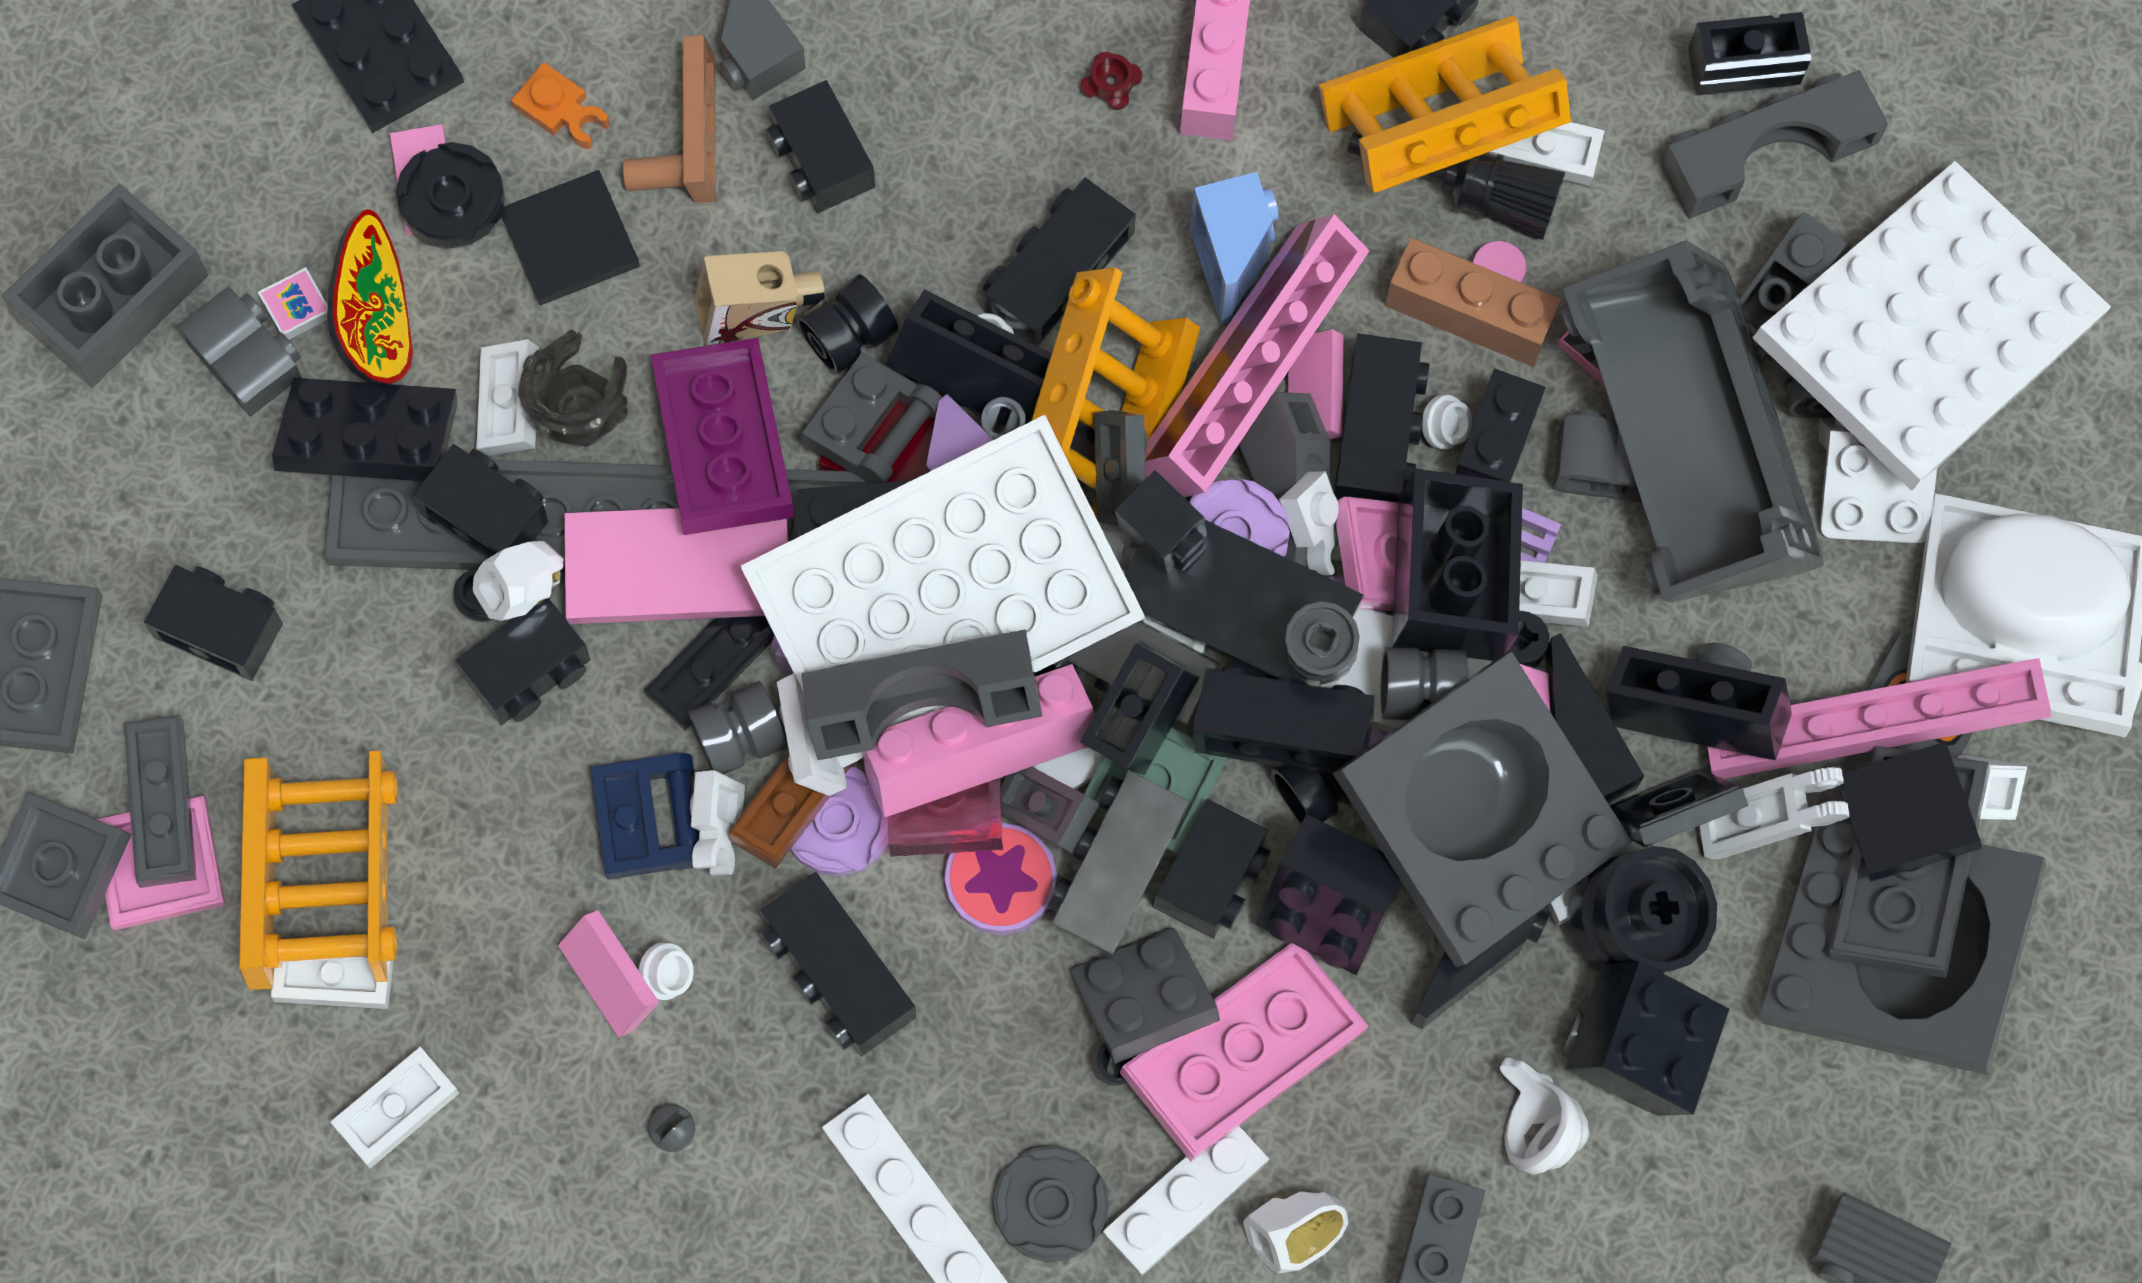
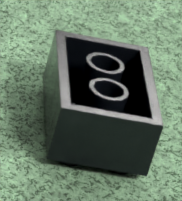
M1414 468L1398 498L1392 647L1418 648L1419 651L1431 652L1432 649L1466 650L1467 658L1494 661L1508 652L1519 635L1523 484Z

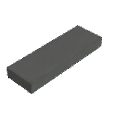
M180 715L124 723L136 883L140 888L197 880L184 721Z

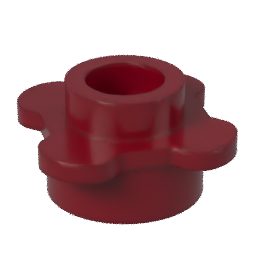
M1101 52L1094 58L1090 76L1084 77L1081 80V91L1086 97L1092 98L1096 96L1108 102L1109 107L1113 110H1121L1129 104L1128 95L1133 86L1141 83L1142 71L1138 65L1131 64L1125 57L1119 54ZM1109 77H1113L1116 79V83L1109 84L1106 80Z

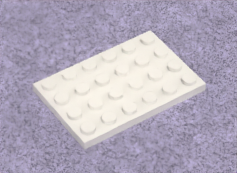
M1954 161L1764 323L1753 336V339L1912 491L2108 312L2111 306Z
M1045 415L741 565L802 690L801 673L1026 629L1034 670L1037 672L1145 618ZM930 706L911 711L893 721L888 727L948 706ZM859 752L836 758L841 768H844L862 759L863 754Z

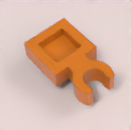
M544 62L510 100L512 108L553 136L563 125L570 129L573 141L584 149H590L593 145L592 138L581 131L585 123L596 122L605 129L610 125L607 114L599 107L581 106L587 98L584 89Z

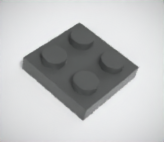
M27 792L0 852V905L85 939L132 834Z
M1175 927L1119 949L1113 954H1107L1070 969L1075 986L1114 1064L1220 1021L1217 1005Z

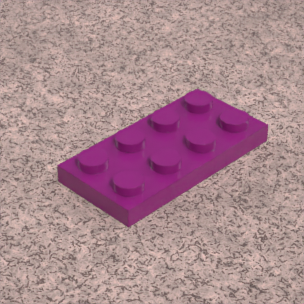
M758 338L651 354L652 369L683 535L794 518L793 502Z

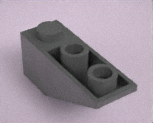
M1802 212L1739 299L1760 363L1768 353L1753 339L1759 328L1841 259L1853 246L1807 213Z
M1274 393L1238 444L1241 457L1249 467L1254 482L1272 492L1279 501L1307 472L1326 471L1330 482V439L1310 393ZM1290 531L1285 557L1309 568L1307 564L1308 547H1296Z

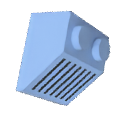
M1257 172L1194 188L1190 232L1220 325L1230 323L1267 261L1269 243L1275 241L1272 222L1278 220L1276 200L1270 188L1263 190Z

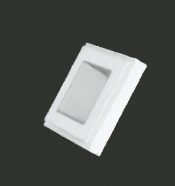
M1959 755L1957 758L1989 762L1990 774L1980 819L2016 820L2027 766L1972 755Z

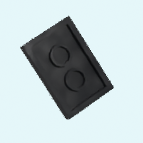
M298 0L291 4L298 19L372 134L464 83L463 75L414 0Z
M293 378L272 453L274 471L424 481L447 451L457 409L456 389L394 384L383 387L365 382Z

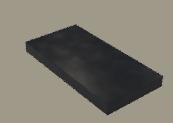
M1205 520L1207 535L1203 541L1206 548L1185 570L1176 565L1167 574L1139 546L1137 547L1124 575L1145 617L1275 679L1280 676H1293L1304 680L1308 685L1320 687L1321 684L1308 682L1298 676L1289 665L1285 652L1287 625L1297 611L1307 604L1319 601L1335 603L1354 617L1364 594L1208 520Z

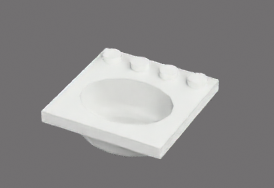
M1935 493L1932 517L1924 546L1906 683L2040 658L2052 715L2050 718L2040 720L2126 738L2132 728L2142 636V536L2062 520L2054 516L2038 515Z

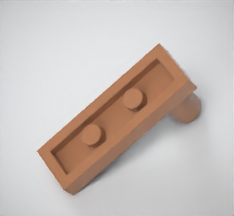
M704 35L683 37V154L625 159L623 162V177L627 191L685 186L695 203L716 202L715 55Z

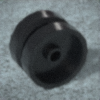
M1651 846L1612 857L1579 881L1570 898L1569 923L1576 946L1589 963L1599 970L1602 964L1641 961L1665 973L1691 965L1707 950L1716 930L1717 901L1709 878L1696 861L1676 849Z

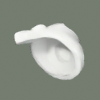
M1505 1057L1501 1063L1500 1070L1520 1090V1095L1510 1112L1505 1129V1149L1510 1163L1518 1170L1532 1175L1562 1167L1575 1153L1584 1147L1590 1136L1588 1120L1581 1105L1566 1091L1553 1084L1551 1076L1535 1071L1521 1060ZM1545 1123L1526 1148L1524 1135L1532 1124Z

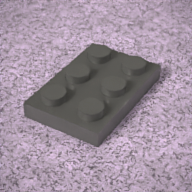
M0 578V746L74 753L103 596L98 588Z

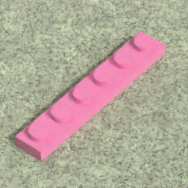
M2040 658L1790 705L1792 715L1776 761L1708 747L1712 774L1726 779L1875 751L1876 746L1891 748L2050 718L2052 715Z

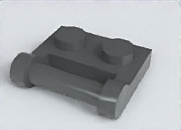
M862 352L803 430L802 443L870 484L885 483L893 474L891 466L928 417L934 418L936 416L938 401L942 397L933 388L924 384L917 385ZM898 401L908 406L875 453L866 454L862 452Z

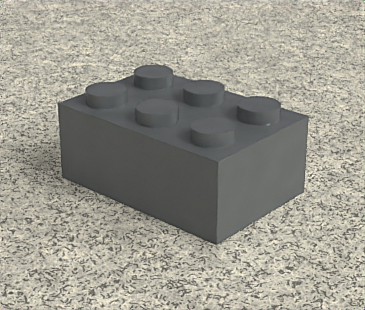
M119 183L1 296L15 320L93 388L206 279L208 274L197 250Z

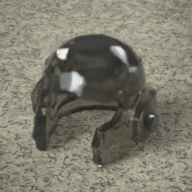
M570 330L544 349L536 350L533 355H529L525 359L518 385V401L524 419L542 436L564 444L588 447L604 438L627 418L628 399L623 395L627 379V364L623 357L615 356L610 379L582 365H570L561 369L568 359L579 352L582 344L581 340L583 337L581 333Z

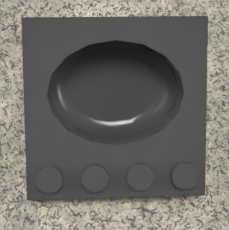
M1512 651L1492 661L1333 772L1336 780L1455 967L1466 965L1632 843V840Z
M1849 817L1827 826H1816L1760 1012L1762 1023L1988 1075L2046 869L2045 858L1981 844L1982 849L1973 851L1946 978L1831 960L1829 951L1855 834Z

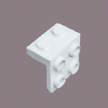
M1820 418L1819 442L1827 450L1819 523L1822 534L1831 539L1906 543L1925 542L1933 512L1937 469L1911 491L1836 418Z

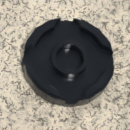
M454 142L438 144L439 148L431 149L428 152L423 150L414 155L401 171L396 188L400 215L411 233L429 245L445 248L471 245L488 235L500 220L506 200L502 177L491 158L471 145Z

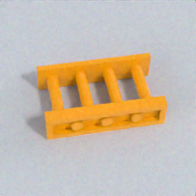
M1514 15L1319 84L1324 120L1329 132L1354 125L1363 137L1359 139L1365 182L1373 193L1571 122L1566 78L1559 69L1555 68L1531 77L1523 67L1518 19ZM1501 72L1510 85L1482 94L1473 81ZM1451 89L1461 101V103L1433 112L1424 99ZM1403 107L1412 119L1384 130L1375 116Z
M1116 267L1076 273L1032 418L1033 421L1043 415L1046 416L1076 478L1096 490V464L1070 448L1078 420L1095 430L1094 412L1104 411L1085 398L1093 370L1126 392L1122 412L1144 414V428L1148 442L1182 393L1201 328L1187 317L1147 322L1115 300L1123 273ZM1108 321L1141 344L1134 371L1100 348ZM1095 498V502H1094V505H1093V508H1092V511H1093V513H1094L1096 519H1097V498Z
M369 751V778L284 783L282 777L275 778L267 758L244 759L239 969L249 990L273 989V968H281L282 962L368 957V963L375 981L388 982L387 961L397 960L395 926L388 927V805L398 803V782L396 771H387L381 751ZM369 800V829L283 834L282 829H276V812L284 811L285 805ZM368 852V881L282 886L281 881H275V863H283L284 857ZM368 904V934L281 939L279 933L274 934V915H282L283 909Z

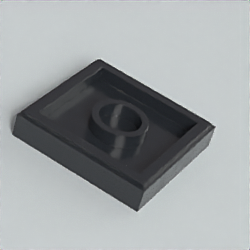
M600 170L508 204L503 208L501 216L540 306L640 267L638 257Z
M1946 741L1842 773L1844 781L1839 785L1843 801L1848 804L1849 819L1870 882L1982 849L1981 840Z
M1699 769L1612 804L1610 807L1630 839L1646 848L1748 806L1742 787L1703 769Z

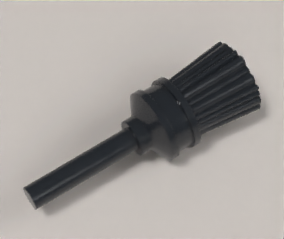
M1353 132L1347 149L1348 153L1361 156L1359 139L1363 138L1361 134ZM1485 153L1424 175V177L1443 182L1442 189L1452 192L1456 211L1463 212L1465 210L1477 214V217L1484 219L1487 214L1543 240L1565 172L1504 161L1505 155Z

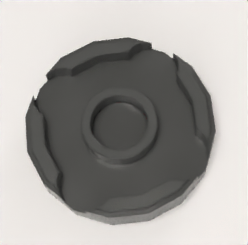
M1059 1146L1033 1148L1022 1154L1020 1158L1014 1160L1000 1176L994 1196L996 1223L1007 1243L1025 1257L1046 1263L1070 1260L1088 1250L1103 1232L1109 1210L1107 1187L1100 1173L1089 1163V1160L1077 1151Z

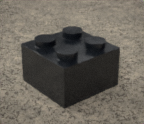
M1306 814L1279 863L1255 925L1269 931L1278 940L1291 942L1320 957L1326 964L1342 968L1357 976L1385 922L1402 882L1382 851Z
M1641 961L1602 964L1565 1069L1658 1116L1694 1115L1730 1009Z

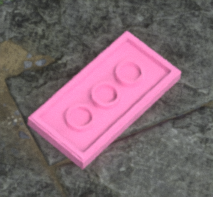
M679 508L564 513L566 620L569 624L765 616L741 565L788 543V519L683 535Z
M1293 943L1214 999L1220 1021L1142 1052L1122 1066L1120 1074L1190 1162L1336 1055L1369 1027L1309 952Z

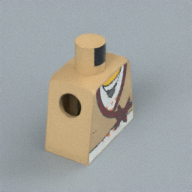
M784 251L706 256L703 258L694 297L704 345L728 343L789 330L792 327L797 307L812 305L820 300H824L825 294L821 273L819 271L793 274L789 255Z

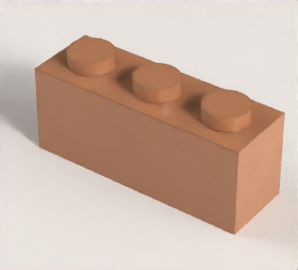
M1410 238L1390 282L1385 307L1534 367L1554 323L1561 299Z

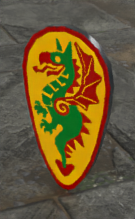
M366 209L359 212L348 223L340 239L329 286L327 320L333 344L338 355L348 368L367 383L384 387L402 380L409 371L413 347L404 282L395 249L381 218L374 211Z

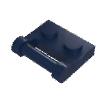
M669 754L591 767L607 880L674 869L684 870L693 868V849L699 839L697 829L691 827L690 800L692 790L690 776L695 772L691 754ZM662 778L668 781L677 847L660 849L651 780Z

